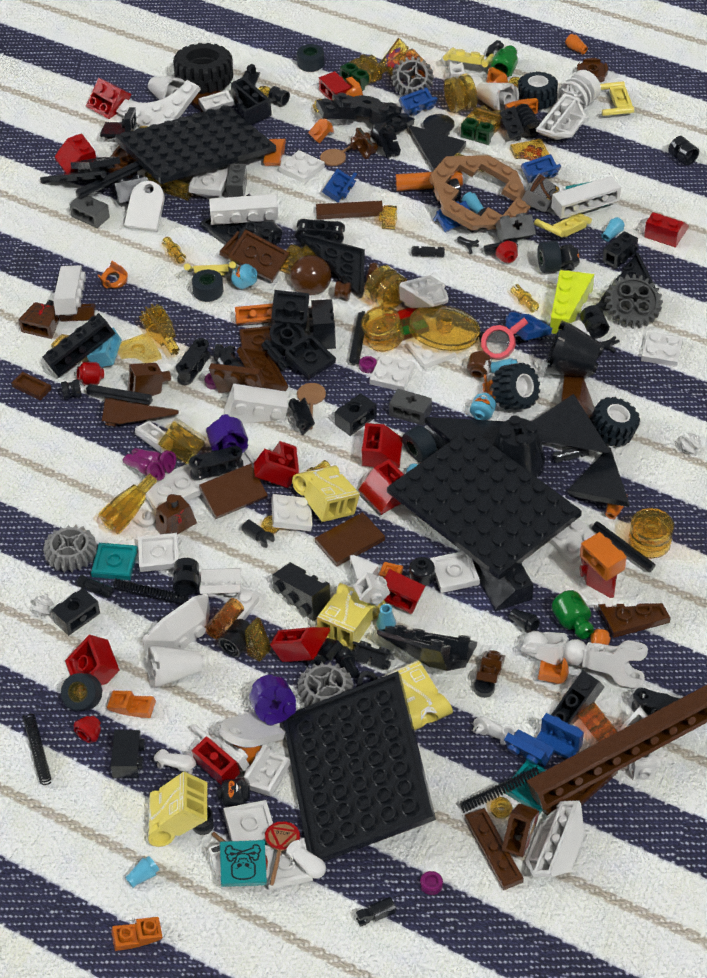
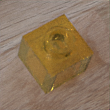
M384 205L383 211L379 212V222H382V229L395 230L397 206Z

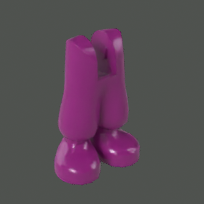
M134 448L132 454L124 456L123 463L154 480H162L165 477V472L171 473L176 464V455L169 450L158 453Z

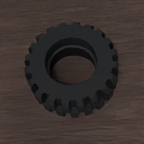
M191 44L188 47H183L182 50H178L173 58L174 77L181 78L184 81L188 80L198 85L201 89L198 92L200 94L220 91L222 88H226L233 79L232 55L228 49L218 44Z

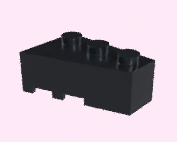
M245 77L231 82L232 98L240 116L252 125L272 115L271 100Z
M332 299L311 300L308 316L312 318V320H309L310 331L313 330V332H310V335L314 336L326 349H336Z
M291 562L272 575V586L275 592L281 593L289 604L296 606L303 616L310 618L312 621L317 619L331 599L330 583L327 581L324 583L319 582L317 576H308L306 570Z

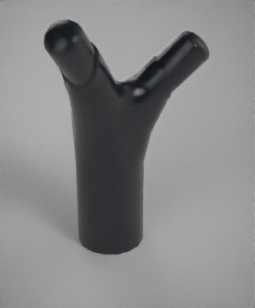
M461 236L457 238L458 243L468 248L469 254L473 253L472 246L479 247V244H477L479 243L478 239L472 241Z
M613 336L611 339L600 343L604 346V349L615 353L616 350L611 346L619 343L620 340H615L616 336Z

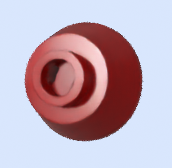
M513 241L502 242L496 249V257L504 263L515 261L518 256L517 244Z
M85 716L75 721L74 732L83 741L94 743L98 740L101 722L95 716Z

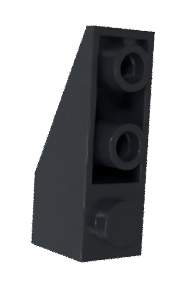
M582 670L551 715L557 716L562 721L573 725L595 702L605 686Z

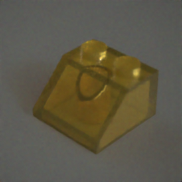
M175 417L158 445L174 452L177 458L189 464V459L198 454L207 438Z

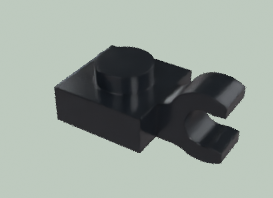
M327 638L319 649L317 656L313 660H307V663L313 664L316 661V665L319 666L322 661L325 664L327 660L331 661L343 645L338 640Z

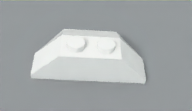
M564 93L536 128V132L555 140L573 137L586 120V115L579 98Z
M431 275L401 282L399 285L400 300L404 301V304L410 308L435 307L448 303L449 299L444 289L445 284Z
M205 593L194 596L162 618L151 629L150 633L143 637L144 650L147 652V648L152 646L184 649L192 641L203 636L208 629L210 611L208 595Z
M560 801L556 806L557 809L552 811L539 825L525 860L533 877H553L571 872L585 835L580 801Z

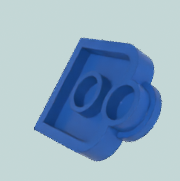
M510 312L506 316L505 326L508 329L523 318L527 320L528 324L516 333L523 340L541 338L550 335L552 332V327L532 315Z

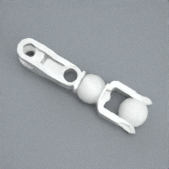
M532 631L523 639L521 651L536 659L558 665L565 658L567 663L571 665L583 663L582 667L584 668L587 667L591 670L610 674L614 681L621 686L639 688L644 684L645 677L643 672L632 668L629 661H641L647 656L648 648L645 644L627 640L619 646L588 642L586 645L578 639L569 641L565 633H542L539 631Z

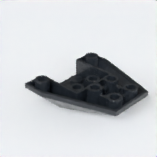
M395 625V627L385 626V629L377 630V635L423 664L445 671L465 668L477 647V641L470 640L471 637L466 635L453 637L428 633L423 629L414 628L410 630L404 625Z

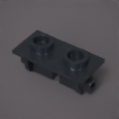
M250 64L247 66V71L244 72L243 77L256 86L260 72H256L255 65Z
M515 106L501 111L500 115L509 139L521 140V136L525 132Z
M385 122L378 130V136L388 159L391 154L399 156L401 149L398 141H392L397 139L394 128L391 125L387 126Z
M292 398L289 400L288 405L293 412L296 426L300 429L301 435H304L315 422L306 399L303 398L299 401Z
M353 641L356 650L352 649L351 655L355 657L356 661L367 664L369 658H373L371 666L382 670L390 668L391 661L389 659L394 660L395 658L389 649L384 647L376 649L371 647L372 645L368 642L360 641L358 643Z

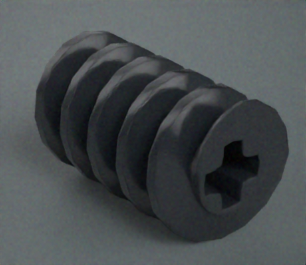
M528 104L518 105L516 111L525 132L523 135L528 138L537 136L539 133L536 132V128L540 123Z

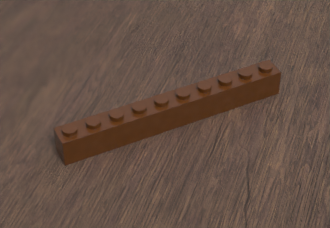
M707 685L527 780L532 798L543 810H546L706 724Z

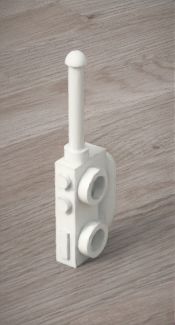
M196 724L191 726L192 731L197 732L204 738L206 736L209 737L237 761L240 771L245 772L250 767L246 760L248 755L242 749L238 748L235 750L234 745L225 739L223 741L220 738L214 739Z

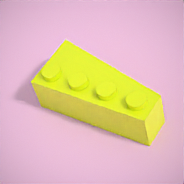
M559 271L550 321L552 334H556L559 331L558 327L562 320L569 323L576 321V317L580 314L583 304L586 303L589 294L593 291L595 274Z

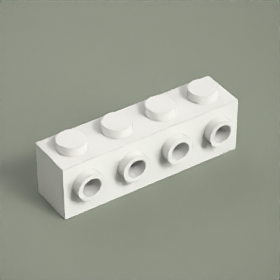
M612 176L557 192L552 194L551 208L560 219L620 201L621 186Z
M276 194L209 199L211 225L278 220Z
M81 265L61 266L53 298L56 315L71 316L77 314L78 307H81L82 290H84V282H86V274L82 272Z

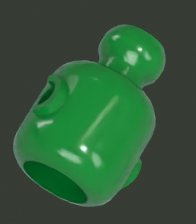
M508 45L505 48L499 49L495 53L490 67L500 70L507 77L512 76L518 64L516 48Z
M567 590L555 597L551 606L559 623L568 630H575L576 636L580 639L590 637L594 632L592 623L588 622L591 617V611L582 596L574 590Z

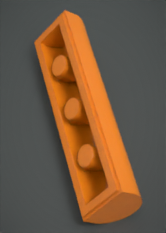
M457 170L451 179L457 178L460 187H462V171ZM432 172L395 174L396 191L433 189V184L429 180Z
M273 303L235 307L236 326L271 322Z

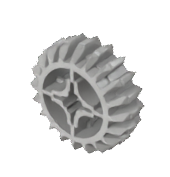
M413 56L411 60H408L406 57L405 62L400 60V65L396 64V69L392 71V85L396 86L395 90L396 92L399 91L400 95L404 93L408 95L421 89L424 90V88L430 90V86L433 85V70L430 69V64H426L425 59L420 62L419 57L417 60H414ZM418 69L421 70L426 77H422V75L418 74ZM400 78H403L404 81H407V86H405L400 81Z
M68 525L67 528L60 526L59 531L53 530V534L48 535L43 551L45 559L51 567H55L57 571L62 569L64 573L67 570L73 573L74 569L81 570L82 566L87 567L88 563L93 562V557L96 556L97 543L90 530H86L84 526L80 528L77 525L74 527Z
M321 661L319 666L313 663L312 669L306 667L305 673H301L300 679H298L297 692L301 703H304V706L307 707L351 690L354 685L351 675L347 673L345 667L340 668L338 663L332 666L331 662L328 665H324Z

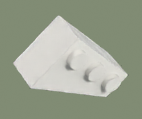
M233 384L224 408V414L236 417L242 423L284 420L288 410L287 392Z

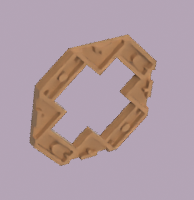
M489 155L446 156L429 178L430 183L435 188L434 193L437 201H440L442 214L470 230H478L485 227L487 230L496 229L495 223L500 217L509 215L511 218L516 217L520 213L527 214L531 208L522 200L526 191L518 172ZM458 169L471 177L481 169L506 183L501 194L514 202L503 215L488 207L482 216H479L453 201L457 197L459 190L447 184V182Z

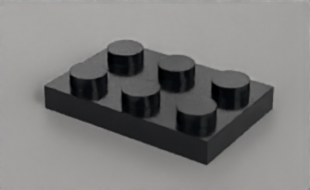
M97 157L71 162V168L78 169V172H93L103 168H115V164L121 162L120 157Z

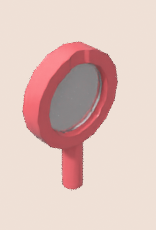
M523 318L510 329L502 325L488 328L481 339L483 351L495 360L510 356L516 345L514 334L528 324L527 320Z

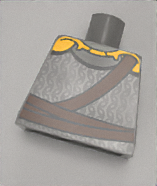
M539 173L526 190L522 200L527 205L546 212L551 206L552 194L559 192L560 189Z

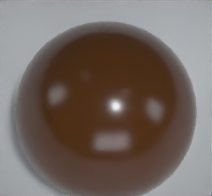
M306 255L299 258L293 264L290 271V281L297 292L318 295L328 288L331 282V270L324 259L315 255Z

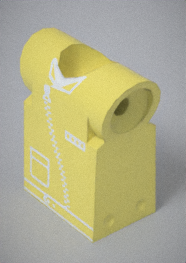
M336 465L298 473L293 476L292 483L294 489L298 494L305 496L309 506L322 522L355 514L360 493L340 474L339 468Z
M339 583L336 594L333 595L318 615L317 627H329L331 631L326 639L338 640L343 646L354 650L353 641H360L370 626L371 621L378 618L380 607L385 604V601L383 600L378 606L365 603L359 599L355 588Z
M419 660L389 673L392 674L398 671L401 674L414 731L422 728L426 723L437 721L453 713L451 704L442 694L438 693L436 686Z
M184 771L160 787L159 791L150 792L148 841L152 846H166L174 840L175 836H180L207 821L206 781Z

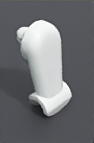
M129 501L123 503L120 513L122 518L129 517L142 527H150L154 524L155 515L152 512L136 508L135 504Z
M484 716L477 717L473 722L474 733L487 734L498 738L503 745L506 744L504 739L508 732L514 735L512 727H503Z
M161 749L154 756V760L158 761V768H163L166 765L192 774L193 768L196 766V760L191 755L169 754L165 749Z
M299 840L293 841L287 847L286 853L289 855L290 860H295L307 872L309 877L317 879L325 874L326 865L323 860L304 849V845Z

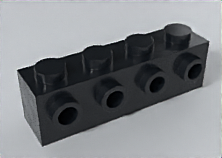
M98 313L92 316L84 325L76 328L71 335L62 339L54 348L49 349L42 358L59 378L116 333Z

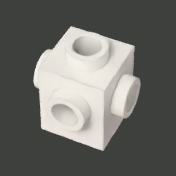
M368 572L354 584L359 599L365 603L378 606L390 594L387 581L382 576Z
M655 751L629 764L628 769L632 772L633 781L655 779L656 769L660 768L659 755H655Z

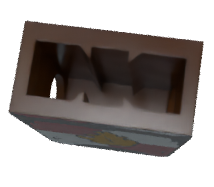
M518 804L512 810L501 850L520 857L524 856L534 836L539 810L523 804ZM520 835L522 837L518 841L515 836Z

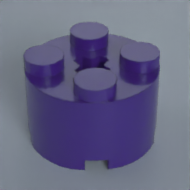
M224 414L206 428L212 451L230 446L240 447L242 453L247 450L248 437L240 419Z
M265 675L253 683L251 693L249 692V701L260 720L267 725H274L285 721L295 713L296 698L284 678Z

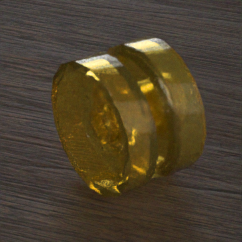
M468 73L459 75L458 78L451 77L444 80V96L451 112L456 113L464 108L468 110L477 106V90L472 77Z
M383 265L375 269L369 276L364 292L368 299L377 303L382 309L386 311L393 310L402 302L400 300L399 285L401 282L408 280L390 266Z
M390 306L374 307L361 320V327L365 334L366 342L371 349L380 352L390 351L398 347L403 341L404 329L396 309Z
M646 508L636 512L631 519L628 538L629 545L649 559L660 558L667 554L671 548L674 529L672 518L666 512L655 508Z

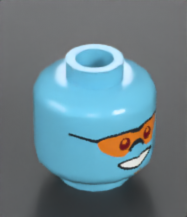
M243 264L235 268L231 275L232 283L240 289L254 285L257 281L256 269L249 264Z
M488 393L477 394L471 403L470 413L476 420H489L495 411L496 401Z

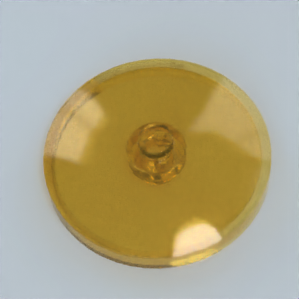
M446 305L416 309L411 314L408 325L410 333L416 340L431 348L444 351H459L470 348L478 341L480 333L478 322L470 314Z

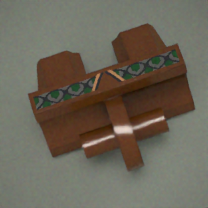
M356 128V133L351 138L350 147L353 150H358L365 159H369L371 154L377 152L379 146L376 142H371V136L368 132H363L361 128Z

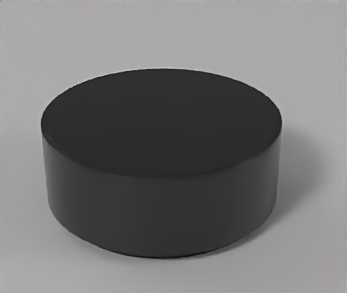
M475 680L474 692L477 696L487 698L493 695L495 683Z

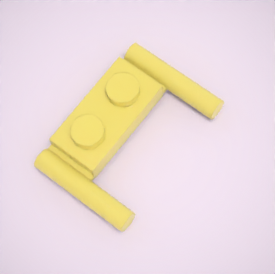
M452 47L443 56V60L447 61L450 59L487 67L491 63L494 54H490L484 59V55H480L479 52L473 51L468 53L463 49Z
M624 81L600 84L601 90L610 89L609 93L615 107L603 109L602 116L634 113V106Z
M579 213L553 226L539 219L534 221V225L560 237H567L586 228L587 224H591L592 218Z
M233 261L229 265H200L194 267L188 263L184 265V269L188 272H192L194 269L196 274L201 270L211 269L219 272L221 276L226 275V272H229V268L234 270L238 267Z

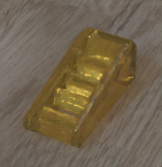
M257 617L245 630L248 656L261 661L271 650V646L261 618Z

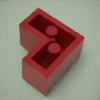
M279 441L273 451L264 448L254 462L255 477L287 488L292 484L293 476L299 473L296 446Z

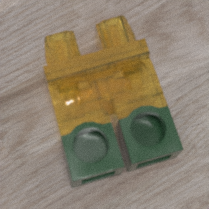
M364 54L360 55V58L340 66V76L346 82V78L353 77L359 82L362 91L371 82L381 80L382 73L387 71V64L385 62L377 63L375 56H366Z
M482 105L480 108L475 106L473 111L461 123L460 137L489 145L492 136L501 127V111L496 109L493 112L486 106Z

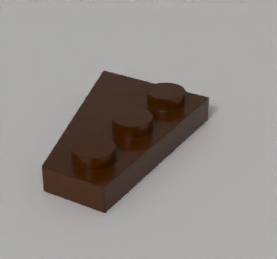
M211 363L208 368L218 393L230 392L233 384L263 387L265 383L261 369Z
M640 603L636 606L616 604V607H606L605 604H598V611L613 638L668 624L671 620L663 603Z

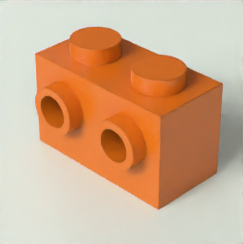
M598 532L581 543L580 557L605 581L625 570L626 555L622 550L615 547L611 540L602 533Z

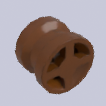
M337 281L334 292L335 299L341 297L349 300L351 283L342 284Z

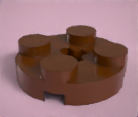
M586 58L582 63L579 62L577 64V71L587 70L594 74L599 82H604L605 77L608 75L607 63H601V60L598 58Z

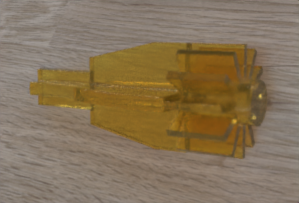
M151 304V308L146 306V311H141L142 316H139L149 336L160 346L165 345L171 355L179 354L180 348L173 339L176 337L173 323L164 308L160 307L159 304H156L155 307Z
M149 473L138 486L133 484L117 495L98 514V517L102 519V525L108 531L112 530L116 534H120L136 516L146 500V493L157 482V479Z

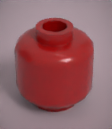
M83 362L80 367H77V379L84 386L89 384L98 385L101 379H104V369L97 362Z

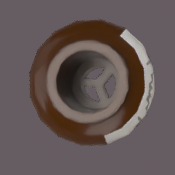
M484 351L471 353L467 363V371L472 377L483 378L484 374L486 376L489 374L492 363L490 355Z

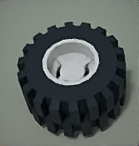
M546 72L526 73L518 81L519 100L537 98L539 110L552 107L557 100L558 81L554 76Z
M515 363L501 366L499 370H496L495 376L492 378L493 384H491V388H493L492 394L495 396V401L499 403L501 408L513 411L528 409L536 404L535 401L538 400V394L541 389H539L540 381H538L539 377L538 374H535L534 368H531L529 364Z
M605 397V399H601L590 417L593 425L608 446H625L631 441L640 425L639 413L636 412V408L621 398Z

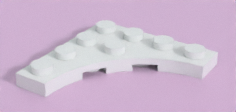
M186 80L178 90L158 101L137 103L125 99L116 112L120 116L125 117L129 107H136L137 125L142 128L149 127L152 124L164 123L167 120H175L181 117L201 89L198 85Z

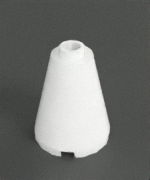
M153 77L149 80L148 88L161 100L178 90L185 81L175 77Z
M479 83L475 88L476 97L498 113L505 110V104L519 100L518 88L512 83Z
M159 646L147 648L146 662L150 667L148 677L152 687H160L201 672L202 668L205 667L204 655H201L199 651Z

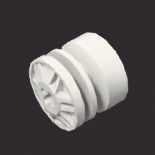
M579 70L560 86L558 91L559 99L564 93L577 97L584 110L600 95V82L591 72Z

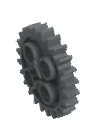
M626 274L625 279L620 276L618 281L614 280L613 284L609 285L606 292L605 302L607 304L605 308L610 309L609 315L614 314L613 320L619 319V325L625 322V327L631 324L632 329H634L637 324L641 328L643 324L648 326L649 321L653 323L655 318H658L659 312L662 309L663 300H660L662 294H657L659 288H653L654 282L648 283L649 278L644 281L642 280V275L637 279L635 274H633L632 278Z

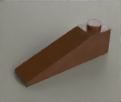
M564 376L561 402L574 394L590 418L595 408L584 377Z
M105 398L102 421H105V425L116 427V423L122 424L176 415L179 413V410Z

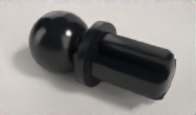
M342 646L335 655L336 659L340 661L341 668L345 667L347 673H350L351 678L359 675L355 665V657L351 655V650L347 646Z

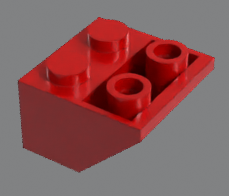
M98 78L86 107L110 119L118 114L116 110L125 99L129 100L132 94L106 80Z
M365 423L362 466L376 467L390 460L397 468H400L402 437L385 424Z
M387 460L372 469L358 489V492L382 515L401 504L387 493V487L404 474L390 460Z
M329 627L278 630L270 646L282 662L313 660L331 630Z

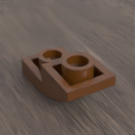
M495 650L485 651L476 679L497 683L506 655H502Z

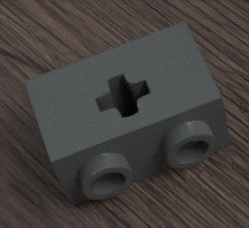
M230 164L226 183L227 197L245 196L247 185L246 164Z
M86 196L82 199L77 197L69 204L71 217L95 228L100 227L110 218L108 204L91 196Z
M520 213L516 217L511 218L509 215L502 216L495 223L499 241L528 239L536 234L532 214Z
M402 389L396 390L389 403V416L422 426L425 424V418L429 417L432 411V398Z

